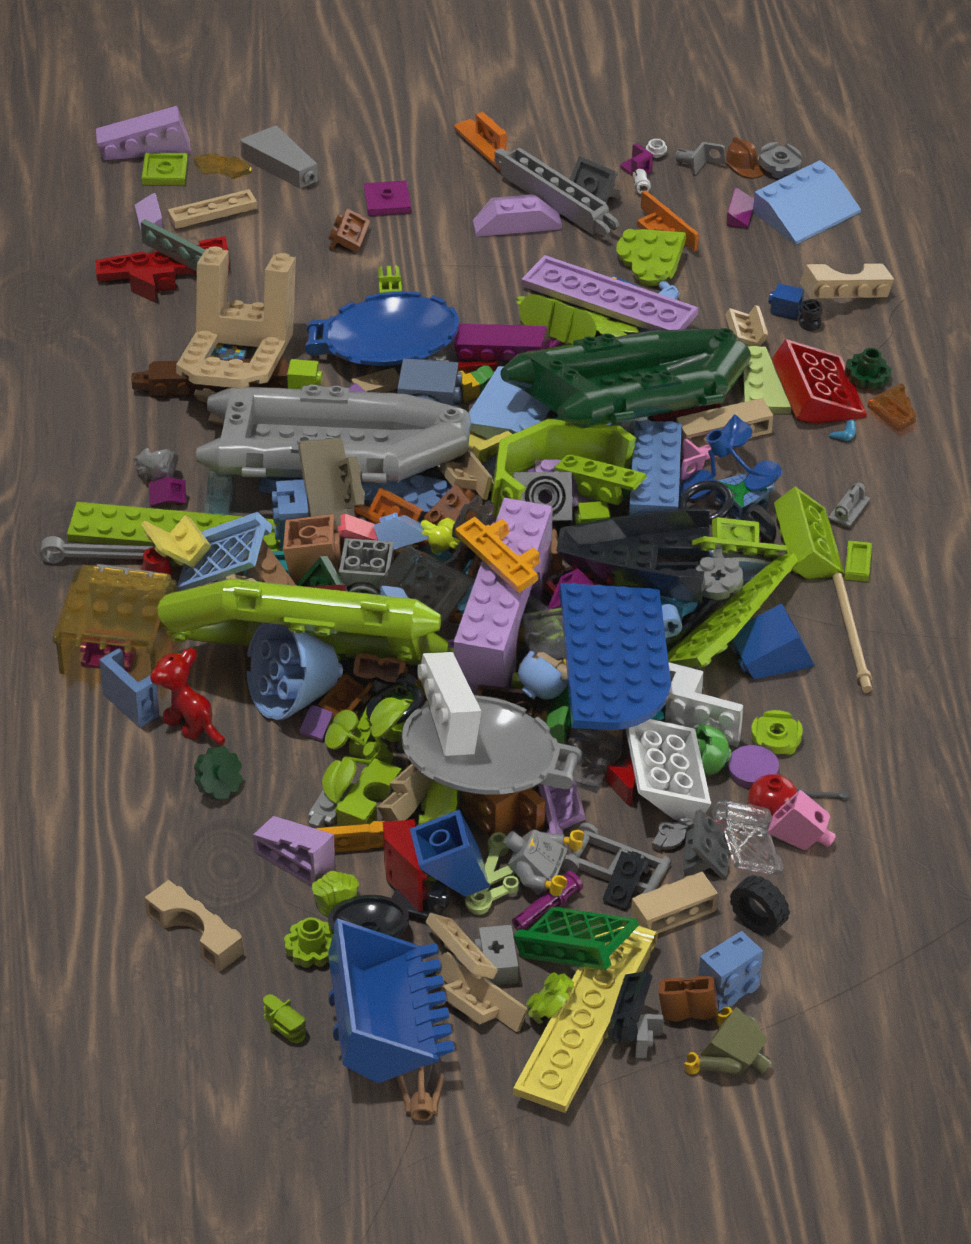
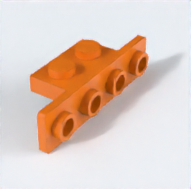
M484 112L476 114V123L472 119H468L455 124L454 130L501 171L498 164L494 162V152L500 148L506 150V141L508 139L506 131L499 127Z
M646 190L642 191L641 209L648 215L637 220V228L685 232L687 238L685 245L693 252L698 250V232Z
M382 487L379 488L370 508L366 505L354 508L355 516L362 515L369 519L368 522L373 524L380 523L379 518L393 513H397L398 517L406 515L418 522L423 511L420 507ZM427 539L411 545L414 547H420L429 545Z

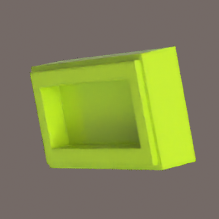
M848 541L844 580L869 582L872 543Z

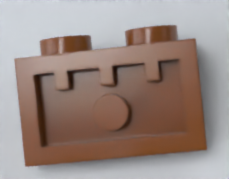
M347 208L343 215L339 214L333 224L335 227L328 237L331 240L328 248L333 250L335 245L339 243L357 253L370 220Z

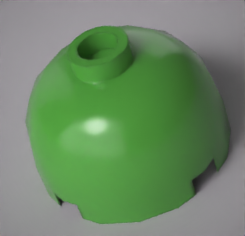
M700 723L698 724L700 727H694L696 731L705 776L718 773L729 762L731 749L723 732L713 726Z

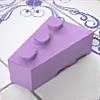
M276 816L269 819L253 834L255 853L310 886L329 871L335 870L334 834Z

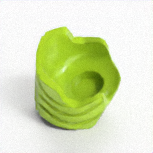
M329 871L322 878L313 882L312 891L319 912L328 916L337 904L346 899L356 897L359 886L357 878L352 874Z

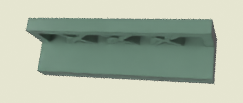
M146 219L141 222L143 244L197 271V263L205 249Z

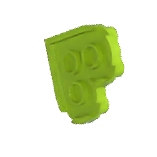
M627 229L623 232V236L617 243L616 252L618 258L624 262V265L632 268L633 275L639 280L641 285L649 287L659 286L661 281L666 280L668 277L671 279L674 276L687 238L685 232Z

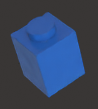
M778 283L775 292L771 291L768 304L771 305V314L797 320L804 298V289Z

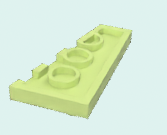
M748 346L751 352V359L743 371L744 402L763 398L772 414H791V405L766 347Z

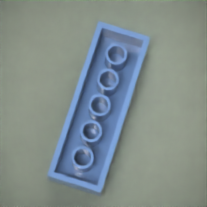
M635 420L634 437H636L633 451L632 470L646 473L647 478L635 491H631L629 515L678 509L682 423Z

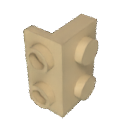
M754 305L749 314L729 308L725 316L729 329L737 336V340L746 346L760 347L768 336L760 306Z

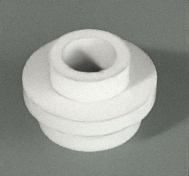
M652 139L648 142L646 150L653 154V158H659L667 153V146L661 139Z

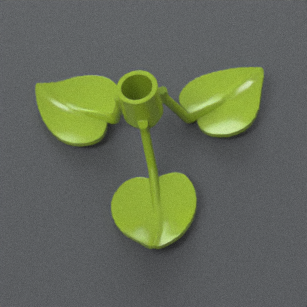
M392 697L385 698L378 703L370 717L372 724L370 732L377 742H369L367 744L352 734L359 722L354 712L343 710L334 717L325 735L326 745L332 750L339 749L346 743L349 737L364 747L363 754L365 759L344 757L342 762L335 760L329 765L324 773L322 786L326 796L336 804L339 803L342 794L355 776L356 763L370 765L374 758L388 764L392 763L393 752L387 749V745L383 743L381 737L387 734L409 708V703Z

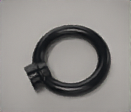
M718 481L697 482L685 489L680 495L678 509L687 508L689 499L696 493L704 490H715L724 496V504L720 510L710 515V525L714 518H725L734 504V496L730 488Z
M401 673L396 679L395 684L389 685L377 692L367 705L366 715L368 720L370 721L371 714L378 703L396 693L404 697L411 693L414 699L395 725L405 722L416 709H420L423 704L424 694L417 685L415 677L409 673Z

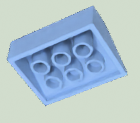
M820 160L754 192L753 213L795 245L861 213V208L835 171Z
M498 366L469 411L471 417L470 430L487 439L506 431L515 434L547 420L552 412L550 408L522 389L504 382L500 375L502 366Z

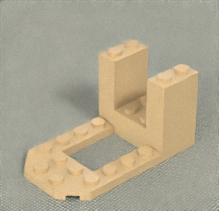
M210 247L205 250L197 263L196 333L177 362L176 373L180 376L188 375L189 381L194 384L244 388L249 387V382L256 380L258 384L267 383L293 336L296 257H290L286 253L273 255L265 269L264 303L243 304L239 300L228 302L229 251L222 250L220 247ZM218 343L258 347L250 363H244L239 359L224 361L217 357H210Z

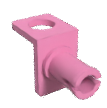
M683 440L680 458L683 460L679 476L681 480L688 479L694 472L703 470L705 460L710 459L708 451L711 448L709 444L696 447L690 440ZM688 466L692 468L690 472H687Z

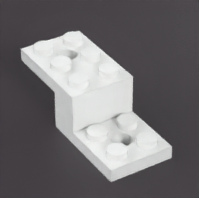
M669 663L671 687L665 703V722L689 728H699L698 724L700 723L713 726L725 734L729 745L738 747L741 738L743 705L702 694L703 671ZM711 717L717 718L719 722L713 720Z

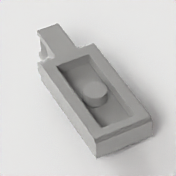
M355 782L350 783V785L342 794L340 801H343L345 799V797L348 795L350 786ZM324 790L319 795L308 815L310 819L309 825L315 829L324 828L326 824L334 825L337 821V815L335 814L337 804L326 796Z

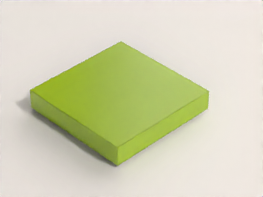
M145 153L142 185H185L188 153Z

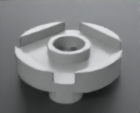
M779 142L768 143L762 147L758 159V164L762 168L772 173V176L775 178H783L784 175H790L800 170L802 156L797 148L786 144L785 147L778 146Z
M705 557L700 560V565L696 568L698 571H704L703 596L714 600L726 599L730 597V593L735 590L737 593L743 586V572L738 560L734 558Z

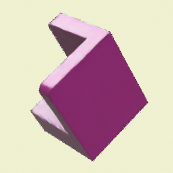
M635 143L632 146V158L621 163L620 169L632 177L633 172L636 173L637 169H643L648 174L652 172L653 154Z
M166 477L150 482V505L157 506L164 503L186 504V480Z

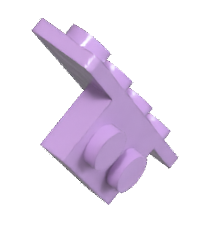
M575 780L569 789L537 784L540 789L537 794L545 800L544 820L550 828L547 830V833L564 834V829L586 819Z

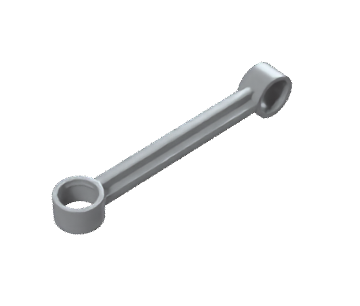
M49 536L43 539L41 543L40 556L45 562L51 564L61 562L64 557L143 559L144 552L148 548L156 546L65 544L61 538ZM48 548H55V549H58L59 551H58V552H51V551H48L47 549H48ZM168 556L172 567L182 566L176 563L172 557Z

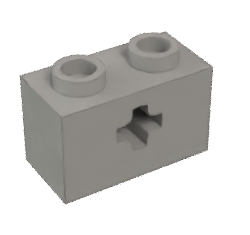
M503 925L479 928V939H474V944L498 969L494 979L485 978L496 986L518 984V961L512 926Z

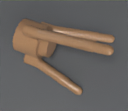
M424 1066L418 1068V1092L414 1093L411 1099L403 1076H397L406 1105V1114L410 1115L412 1119L426 1121L431 1119L433 1114H437V1102L443 1083V1073L438 1075L432 1098L429 1093L425 1092Z

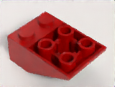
M415 820L383 822L386 880L421 912L423 911V900H427V886L422 884L427 879V873L419 867L410 828L415 827Z

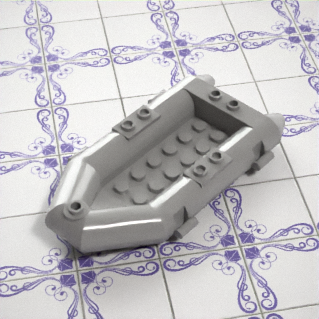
M317 385L302 386V389L229 387L208 397L207 410L224 419V425L220 438L197 447L196 461L221 475L303 478L298 444L308 440L340 438L343 440L346 458L357 457L358 464L361 467L360 479L362 482H399L465 454L469 446L471 417L464 409L408 394L349 391V388L341 386L321 387Z

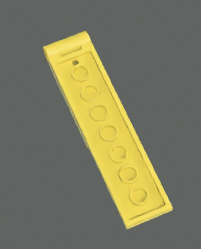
M638 926L609 956L612 965L606 971L578 967L572 978L574 982L573 989L568 986L566 990L569 994L568 999L551 1017L513 1088V1095L566 1113L604 1038L608 1039L610 1019L624 976L626 974L643 972L650 958V952L653 951L657 942L658 932ZM608 931V932H605V933H602V934H599V935H596L595 937L600 936V935H603V934H606V933H609V931Z

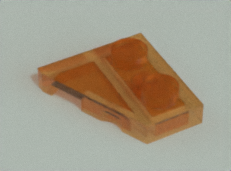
M902 383L868 400V408L897 432L916 423L915 411L911 407L909 397H906L905 386Z

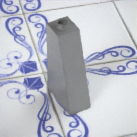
M277 125L240 139L241 157L246 161L298 188L318 181L317 163Z

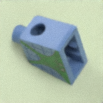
M748 472L718 480V482L728 486L733 493L734 504L729 513L736 520H740L753 503L760 505L766 510L769 503V493L775 490L774 483L760 491L749 490L745 485V478L749 475ZM715 491L714 499L723 506L724 496L720 492Z

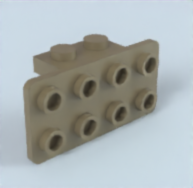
M340 438L302 441L298 444L305 493L307 494L309 517L334 514L338 530V526L341 525L340 515L347 514L355 517L354 508L365 504V491L360 479L361 467L358 464L357 457L346 458L343 440Z

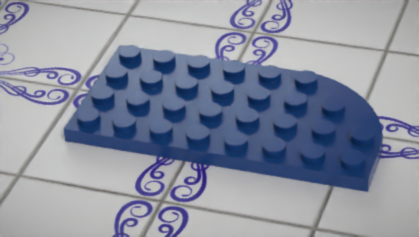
M561 583L559 593L572 728L620 730L648 721L663 708L671 687L659 589Z

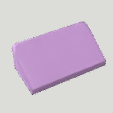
M156 193L135 204L140 230L141 222L144 219L163 228Z

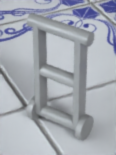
M582 823L578 830L584 832L582 848L578 851L571 850L569 855H565L560 868L565 872L571 871L573 873L582 870L610 881L621 851L629 854L634 851L646 856V861L653 868H656L647 884L638 882L635 892L642 894L657 889L671 864V859L666 856L660 859L600 836L598 829L594 825ZM588 842L617 853L608 869L580 859Z

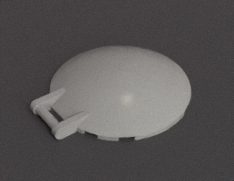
M474 695L481 709L475 754L444 756L429 706L422 710L416 709L404 724L402 745L410 762L420 772L434 781L465 792L508 794L526 790L537 784L569 789L573 785L575 765L581 758V750L579 748L557 743V739L551 736L548 725L539 717L532 718L525 713V708L492 697ZM557 761L565 762L563 771L555 769Z

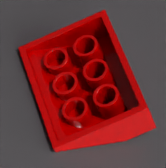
M788 339L784 340L772 357V362L797 419L817 424L859 419L867 416L854 384L850 383V377L844 374L845 363L841 355Z

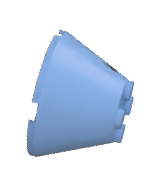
M262 623L253 634L247 654L248 657H251V671H246L247 682L256 708L266 718L283 720L326 695L336 685L337 679L343 674L342 664L338 663L333 645L325 643L306 631L304 633H294L289 631L285 625Z

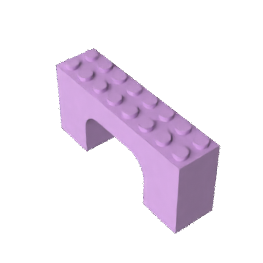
M504 498L496 522L500 519L507 522L509 534L501 541L515 554L522 555L533 547L540 553V563L534 567V571L538 574V581L517 593L482 560L454 640V656L473 695H476L479 685L512 688L513 673L516 672V645L521 618L529 594L541 601L545 589V581H547L552 567V506Z

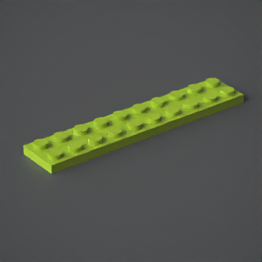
M76 502L67 532V541L105 545L156 546L145 536L146 531L141 525L143 521H147L170 533L186 515L192 518L202 532L243 516ZM266 519L273 527L271 534L263 536L264 541L271 551H283L281 550L280 540H275L274 526L279 524H274L273 519Z

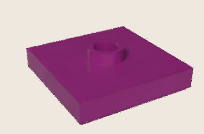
M407 180L364 183L368 216L411 213Z

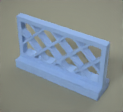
M255 512L202 531L211 548L194 568L186 564L183 565L177 588L180 591L195 588L255 567L263 536L271 534L273 526L262 515ZM244 546L243 550L236 557H234ZM224 553H226L225 556L216 564V562L224 555ZM249 554L248 560L243 561ZM208 559V561L199 570H197ZM231 559H233V560L230 562V564H229L226 568H224V567L228 564V562H229Z

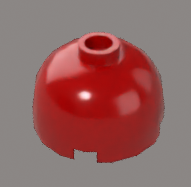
M779 774L761 776L752 784L748 792L747 810L755 815V820L770 825L773 814L794 796L798 790L792 781L785 776Z

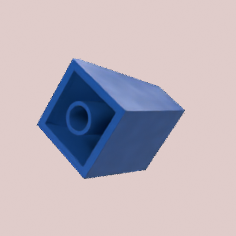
M782 603L749 620L733 638V641L729 642L734 653L741 655V658L737 660L744 673L749 671L753 679L811 668L815 665Z
M460 810L410 828L421 870L465 897L490 887L480 849Z

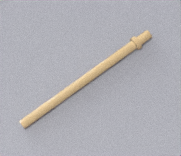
M836 573L833 575V581L858 672L856 678L858 683L861 684L862 691L869 693L872 691L870 682L872 676L866 667L842 574Z

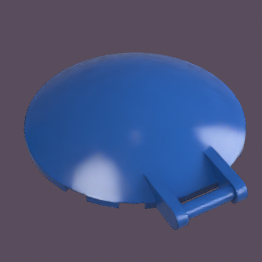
M406 291L370 295L365 297L364 302L358 304L350 302L341 307L339 314L335 317L330 316L329 319L308 322L307 332L309 335L308 341L305 344V352L308 355L335 354L344 360L364 365H400L403 362V358L420 360L447 346L458 332L459 318L454 307H448L445 300L436 296L426 298L421 297L419 292ZM323 335V339L317 340V336Z

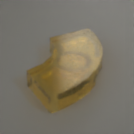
M204 154L193 157L194 164L204 175L221 173L235 179L252 173L251 166L247 162L234 156L229 158L219 154Z

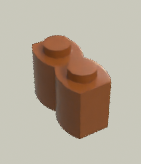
M358 654L355 657L353 674L364 683L377 681L392 685L396 683L399 674L408 673L406 663L397 658L387 657L380 659L372 654Z
M714 977L667 978L660 981L659 998L664 1020L678 1022L690 1017L707 1020L718 1016L719 1003Z

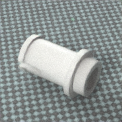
M637 169L636 173L633 172L635 191L639 194L645 190L649 192L651 183L647 180L645 170Z

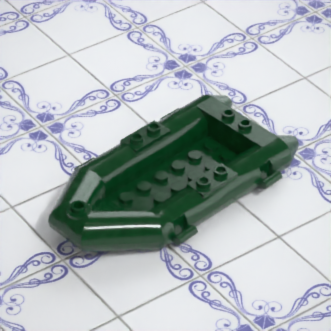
M728 328L653 330L618 337L605 333L598 337L587 336L584 339L574 340L571 345L517 354L501 369L500 375L504 382L522 389L556 412L560 420L584 429L722 403L748 366L751 352L748 346L737 340V336Z

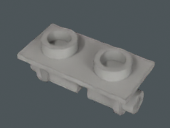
M862 483L853 484L851 490H848L828 519L850 527L870 500V497L865 496V486Z

